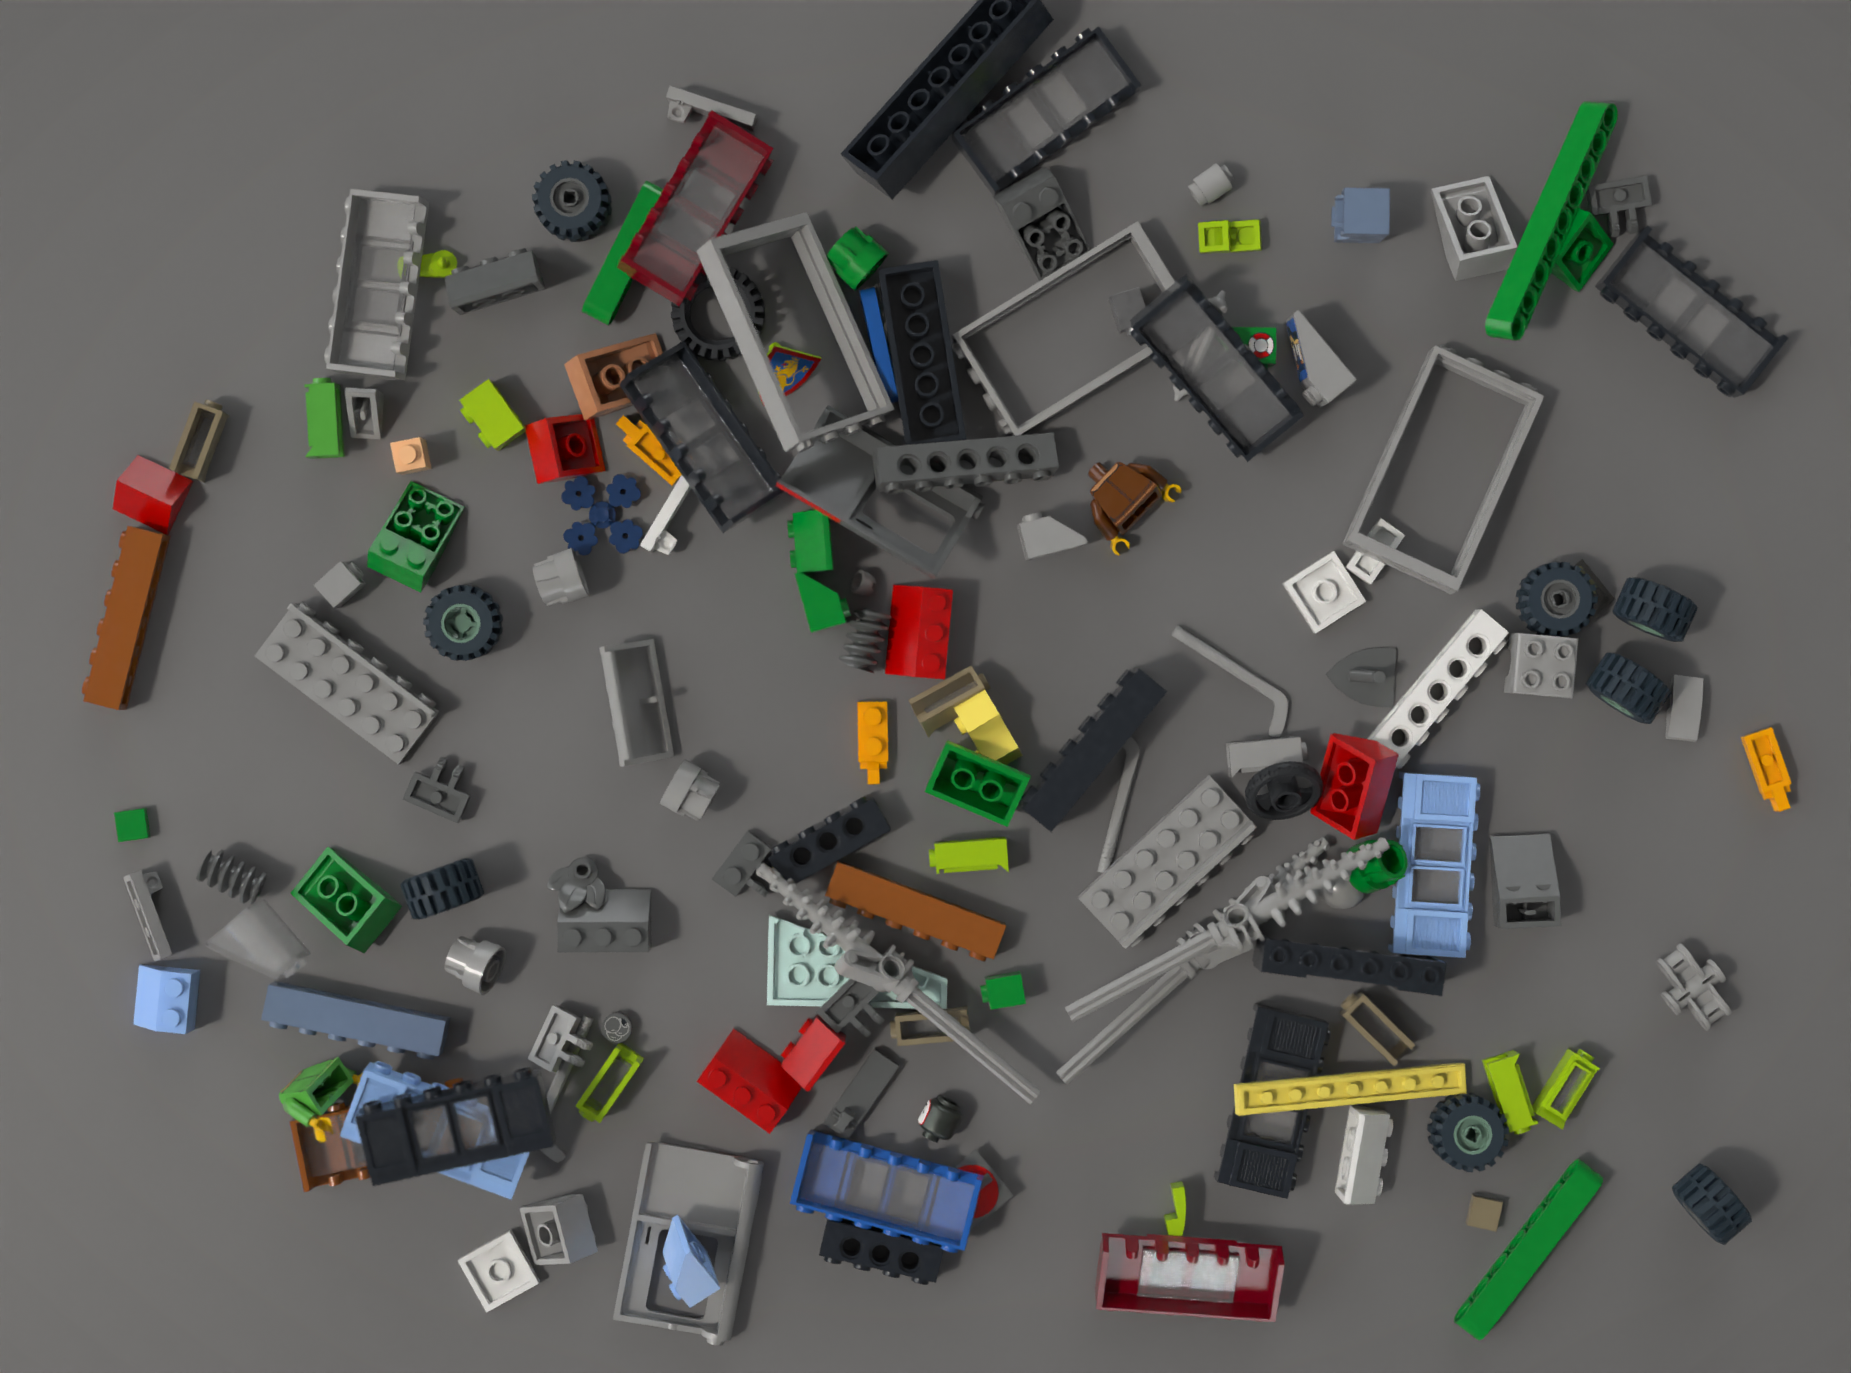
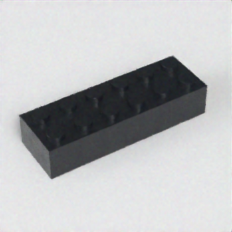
M938 260L878 269L905 445L966 440Z
M1134 668L1132 671L1130 669L1125 670L1116 681V684L1119 685L1118 689L1113 694L1106 693L1097 704V707L1100 708L1099 712L1094 718L1088 716L1078 727V730L1081 732L1075 741L1069 739L1059 750V753L1062 755L1056 764L1050 762L1040 773L1043 779L1035 788L1031 785L1022 795L1021 799L1024 802L1021 807L1050 832L1055 829L1167 693L1163 687L1140 668Z

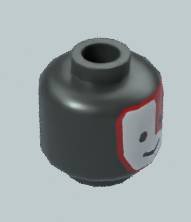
M939 1096L938 1099L932 1098L928 1100L918 1118V1124L924 1129L922 1135L938 1143L939 1139H951L962 1120V1114L958 1111L960 1106L943 1096Z

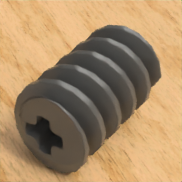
M867 608L857 609L853 613L860 618V621L850 622V626L857 631L847 633L846 635L853 641V644L843 645V648L850 654L840 656L839 659L847 666L874 674L868 668V665H876L878 661L871 654L881 653L882 650L875 645V642L885 641V638L878 631L888 630L889 627L882 622V619H891L892 616Z
M221 849L215 856L210 851L200 866L196 877L197 881L203 882L207 879L209 887H214L218 884L219 892L224 893L229 889V897L235 898L240 894V902L245 904L251 899L250 906H252L264 887L267 872L264 871L259 877H256L255 866L246 872L244 871L245 861L234 866L235 856L231 855L224 861V850Z

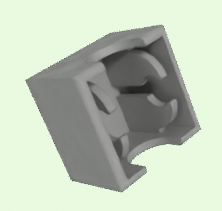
M1509 633L1508 650L1511 653L1509 674L1505 676L1504 693L1573 698L1578 638Z

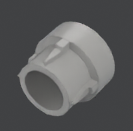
M573 548L548 556L547 560L534 564L535 567L532 568L534 579L540 596L547 606L557 603L565 604L589 596L587 582Z
M684 759L667 787L660 804L682 816L687 815L696 821L701 820L720 787V782L708 776V772L702 770V768Z
M461 936L450 948L444 968L446 972L461 979L464 987L485 995L493 988L502 972L506 959V950L488 940L477 943Z

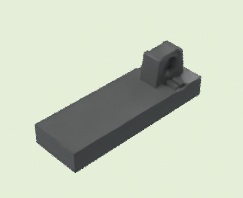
M874 1048L823 1123L848 1140L894 1075L899 1064Z

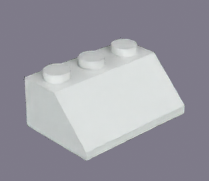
M1350 1105L1335 1187V1193L1344 1204H1375L1376 1196L1381 1195L1383 1179L1379 1178L1381 1166H1386L1388 1149H1385L1386 1137H1391L1393 1130V1120L1390 1119V1114L1385 1110Z

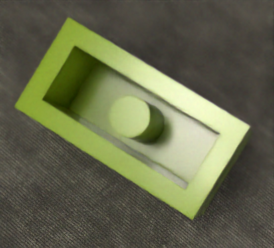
M489 379L459 400L464 406L460 409L461 413L470 424L473 422L477 424L481 430L478 436L488 449L493 446L495 450L500 451L526 432L522 421L493 381Z

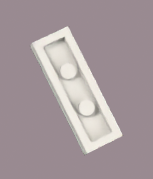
M682 475L640 546L652 553L654 550L670 555L678 542L666 530L691 489Z

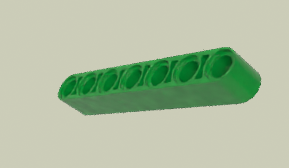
M1580 1159L1574 1160L1459 1308L1454 1317V1323L1475 1339L1482 1340L1603 1183V1177Z

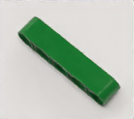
M645 181L584 302L582 313L608 326L613 322L634 280L617 268L622 255H625L635 234L639 232L645 222L649 211L656 204L663 188L649 181Z

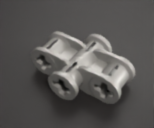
M1680 943L1676 946L1677 950L1666 958L1656 960L1657 966L1674 987L1669 992L1664 991L1661 993V996L1676 1015L1682 1013L1681 1009L1687 1005L1698 1023L1708 1031L1712 1023L1723 1015L1728 1016L1732 1013L1727 1003L1713 987L1718 982H1725L1726 977L1711 959H1708L1706 965L1700 968L1691 953Z

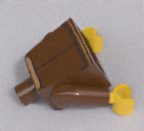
M1098 462L1088 472V476L1096 482L1090 490L1093 496L1090 507L1094 524L1105 539L1111 541V550L1119 556L1120 554L1115 549L1116 544L1122 541L1128 549L1130 544L1125 538L1119 537L1118 533L1120 532L1124 535L1161 496L1166 502H1175L1168 495L1170 488H1173L1177 493L1182 492L1179 485L1167 484V479L1150 465L1138 463L1125 465L1122 462H1117L1108 470Z

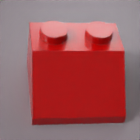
M582 414L545 418L525 425L537 484L559 482L578 476H587L606 471L594 418L584 421Z
M818 1014L813 1020L810 1017L806 1019L798 1030L802 1034L795 1044L790 1041L780 1054L784 1058L781 1067L808 1092L844 1046L846 1035L840 1031L837 1034Z

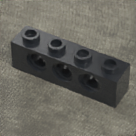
M863 796L849 804L852 810L841 815L840 811H837L823 819L826 824L815 830L812 825L798 833L797 835L800 839L789 845L786 840L773 847L771 850L774 854L768 858L772 866L777 869V872L786 881L791 878L794 881L793 883L797 884L891 830V827L875 799L867 800ZM856 817L862 821L863 829L860 833L852 834L846 829V822L850 818ZM826 832L833 833L837 838L836 846L830 849L824 848L820 843L821 835ZM805 847L810 851L811 859L807 863H799L795 860L794 851L797 848Z
M843 1218L841 1222L830 1219L826 1220L819 1256H823L824 1261L832 1264H841L842 1261L853 1263V1267L859 1270L870 1271L871 1268L883 1270L882 1274L889 1277L899 1278L900 1275L912 1277L911 1280L915 1283L928 1285L929 1281L935 1283L937 1281L944 1250L941 1249V1244L930 1242L929 1245L918 1244L912 1241L911 1236L901 1234L900 1237L884 1234L881 1228L874 1226L871 1229L859 1228L854 1225V1221ZM849 1238H854L859 1241L860 1247L855 1251H849L844 1247L843 1243ZM878 1245H884L890 1252L886 1257L879 1258L873 1254V1249ZM906 1252H914L919 1258L914 1264H906L903 1262L902 1256Z

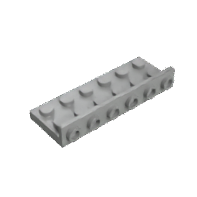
M303 602L300 605L290 603L287 607L288 612L255 654V657L394 762L401 764L440 711L434 708L436 702L424 693L418 696L410 690L412 684L400 675H397L395 678L386 671L388 666L378 658L373 657L369 659L362 653L364 648L352 639L345 641L338 635L340 630L326 620L324 623L314 617L316 612Z
M1208 775L1077 897L1125 949L1129 945L1134 947L1144 938V931L1151 925L1153 927L1157 926L1165 919L1167 915L1165 912L1171 906L1180 905L1188 897L1189 894L1187 892L1195 884L1199 886L1210 877L1209 871L1217 864L1221 866L1227 862L1232 856L1231 851L1238 844H1246L1254 836L1255 833L1253 831L1257 826Z

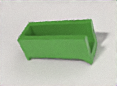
M314 378L313 384H304V387L309 389V392H306L308 443L309 447H312L305 457L310 459L344 457L340 385L334 382L331 383V378Z

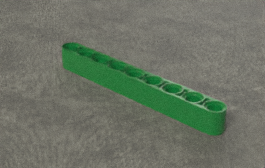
M1584 101L1580 105L1486 318L1485 330L1489 337L1518 341L1523 337L1616 126L1618 109L1614 103Z

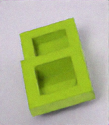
M1259 219L1198 223L1199 253L1262 251L1261 221Z
M1182 1181L1170 1183L1176 1213L1164 1215L1167 1235L1171 1236L1183 1235L1186 1220L1185 1189Z

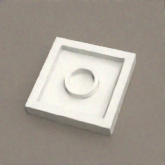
M1335 551L1327 554L1282 583L1314 634L1366 602Z
M512 1229L457 1260L486 1313L540 1282Z

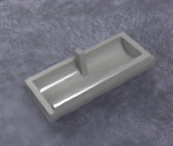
M654 639L599 647L620 767L674 757Z

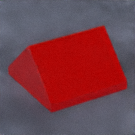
M137 455L117 479L112 509L169 535L194 481Z

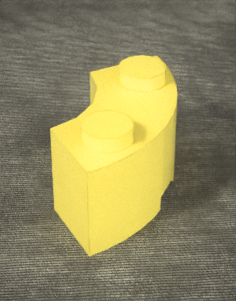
M985 690L954 707L959 716L954 721L962 735L967 732L978 749L974 752L1005 765L1022 756L1019 747Z

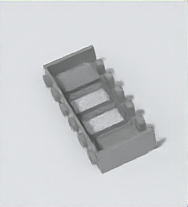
M350 189L349 197L345 201L346 224L341 231L342 254L337 260L338 284L334 288L332 296L333 303L335 304L334 313L328 325L331 336L329 346H327L324 355L325 363L327 364L326 369L337 373L405 381L429 201L420 196Z

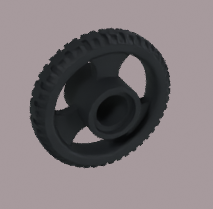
M1296 761L1280 762L1265 767V769L1257 772L1249 780L1245 789V798L1249 809L1261 818L1269 820L1294 818L1306 813L1317 804L1323 793V782L1318 771L1308 764ZM1296 776L1308 779L1312 786L1299 788ZM1267 784L1269 792L1257 795L1259 790Z

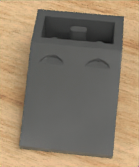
M1045 167L992 196L1005 223L1039 281L1091 250L1055 176Z
M1550 834L1490 836L1494 926L1500 929L1561 926L1560 892Z

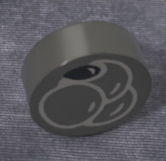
M612 1013L602 1023V1034L611 1043L624 1042L632 1032V1022L624 1013Z

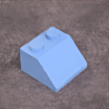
M140 964L133 1024L153 1031L187 1034L195 1030L200 970Z
M677 1214L672 1218L662 1251L666 1262L663 1269L672 1281L669 1287L677 1300L683 1299L691 1308L721 1288L707 1250Z

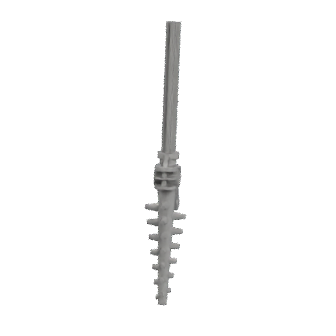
M1322 837L1316 840L1314 844L1310 843L1308 845L1309 849L1305 852H1300L1299 856L1294 854L1292 856L1294 861L1291 864L1287 862L1284 864V867L1278 865L1276 870L1279 874L1276 876L1274 874L1269 875L1275 891L1276 883H1281L1283 887L1288 886L1286 874L1291 873L1293 877L1298 875L1301 879L1305 878L1304 868L1310 864H1317L1318 856L1324 850L1327 851L1330 848L1329 843ZM1231 898L1229 904H1233L1236 900ZM1215 909L1213 914L1220 922L1222 921L1223 913ZM1195 923L1193 925L1195 929L1192 932L1187 930L1185 932L1187 936L1184 939L1178 938L1176 943L1179 946L1206 930L1198 923ZM1257 940L1253 941L1254 946L1252 947L1250 944L1244 946L1245 951L1241 953L1238 949L1232 947L1219 949L1218 945L1168 971L1056 1072L1057 1075L1068 1085L1186 978L1192 980L1197 976L1196 972L1200 968L1202 970L1212 969L1223 961L1253 949L1257 944Z
M1381 837L1371 845H1361L1359 847L1360 850L1355 853L1349 852L1347 854L1342 852V859L1337 862L1333 859L1330 861L1324 859L1322 861L1324 868L1318 870L1316 867L1311 869L1309 866H1306L1304 868L1306 877L1303 879L1298 875L1293 877L1291 873L1286 874L1288 886L1283 887L1281 883H1276V891L1268 877H1257L1239 898L1224 910L1221 917L1222 921L1216 924L1214 922L1207 925L1209 930L1066 1006L1065 1009L1072 1022H1075L1218 945L1219 949L1232 947L1238 949L1241 953L1245 951L1244 946L1248 944L1251 947L1254 946L1253 941L1259 939L1262 942L1265 939L1258 928L1260 924L1273 917L1281 927H1284L1286 925L1284 920L1286 918L1285 909L1290 907L1297 916L1301 915L1302 899L1307 897L1313 904H1316L1318 902L1319 889L1325 887L1329 893L1333 892L1336 879L1342 877L1344 881H1348L1353 869L1357 867L1361 870L1365 869L1370 859L1374 857L1380 858L1384 851L1390 848L1385 838Z
M762 863L756 870L757 876L771 884L770 890L776 893L780 892L785 897L783 900L784 905H794L799 910L796 915L797 919H810L813 922L809 930L811 934H819L823 931L827 935L823 944L824 948L827 949L838 945L845 951L835 963V970L838 974L869 985L880 992L890 993L892 991L897 995L896 999L901 1003L906 1000L1029 1104L1040 1094L1041 1090L916 987L919 982L912 973L914 961L911 958L908 961L903 958V952L901 954L897 953L894 944L883 955L870 946L875 936L874 931L871 930L861 939L858 937L861 930L857 928L859 925L857 920H854L846 927L843 925L845 919L842 917L843 912L841 910H837L833 915H830L827 912L829 908L826 906L824 899L816 904L812 901L809 889L800 892L796 888V884L793 883V879L789 878L786 881L780 876L776 868L771 869Z

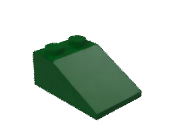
M330 847L324 850L290 893L344 944L364 954L402 907L384 889Z

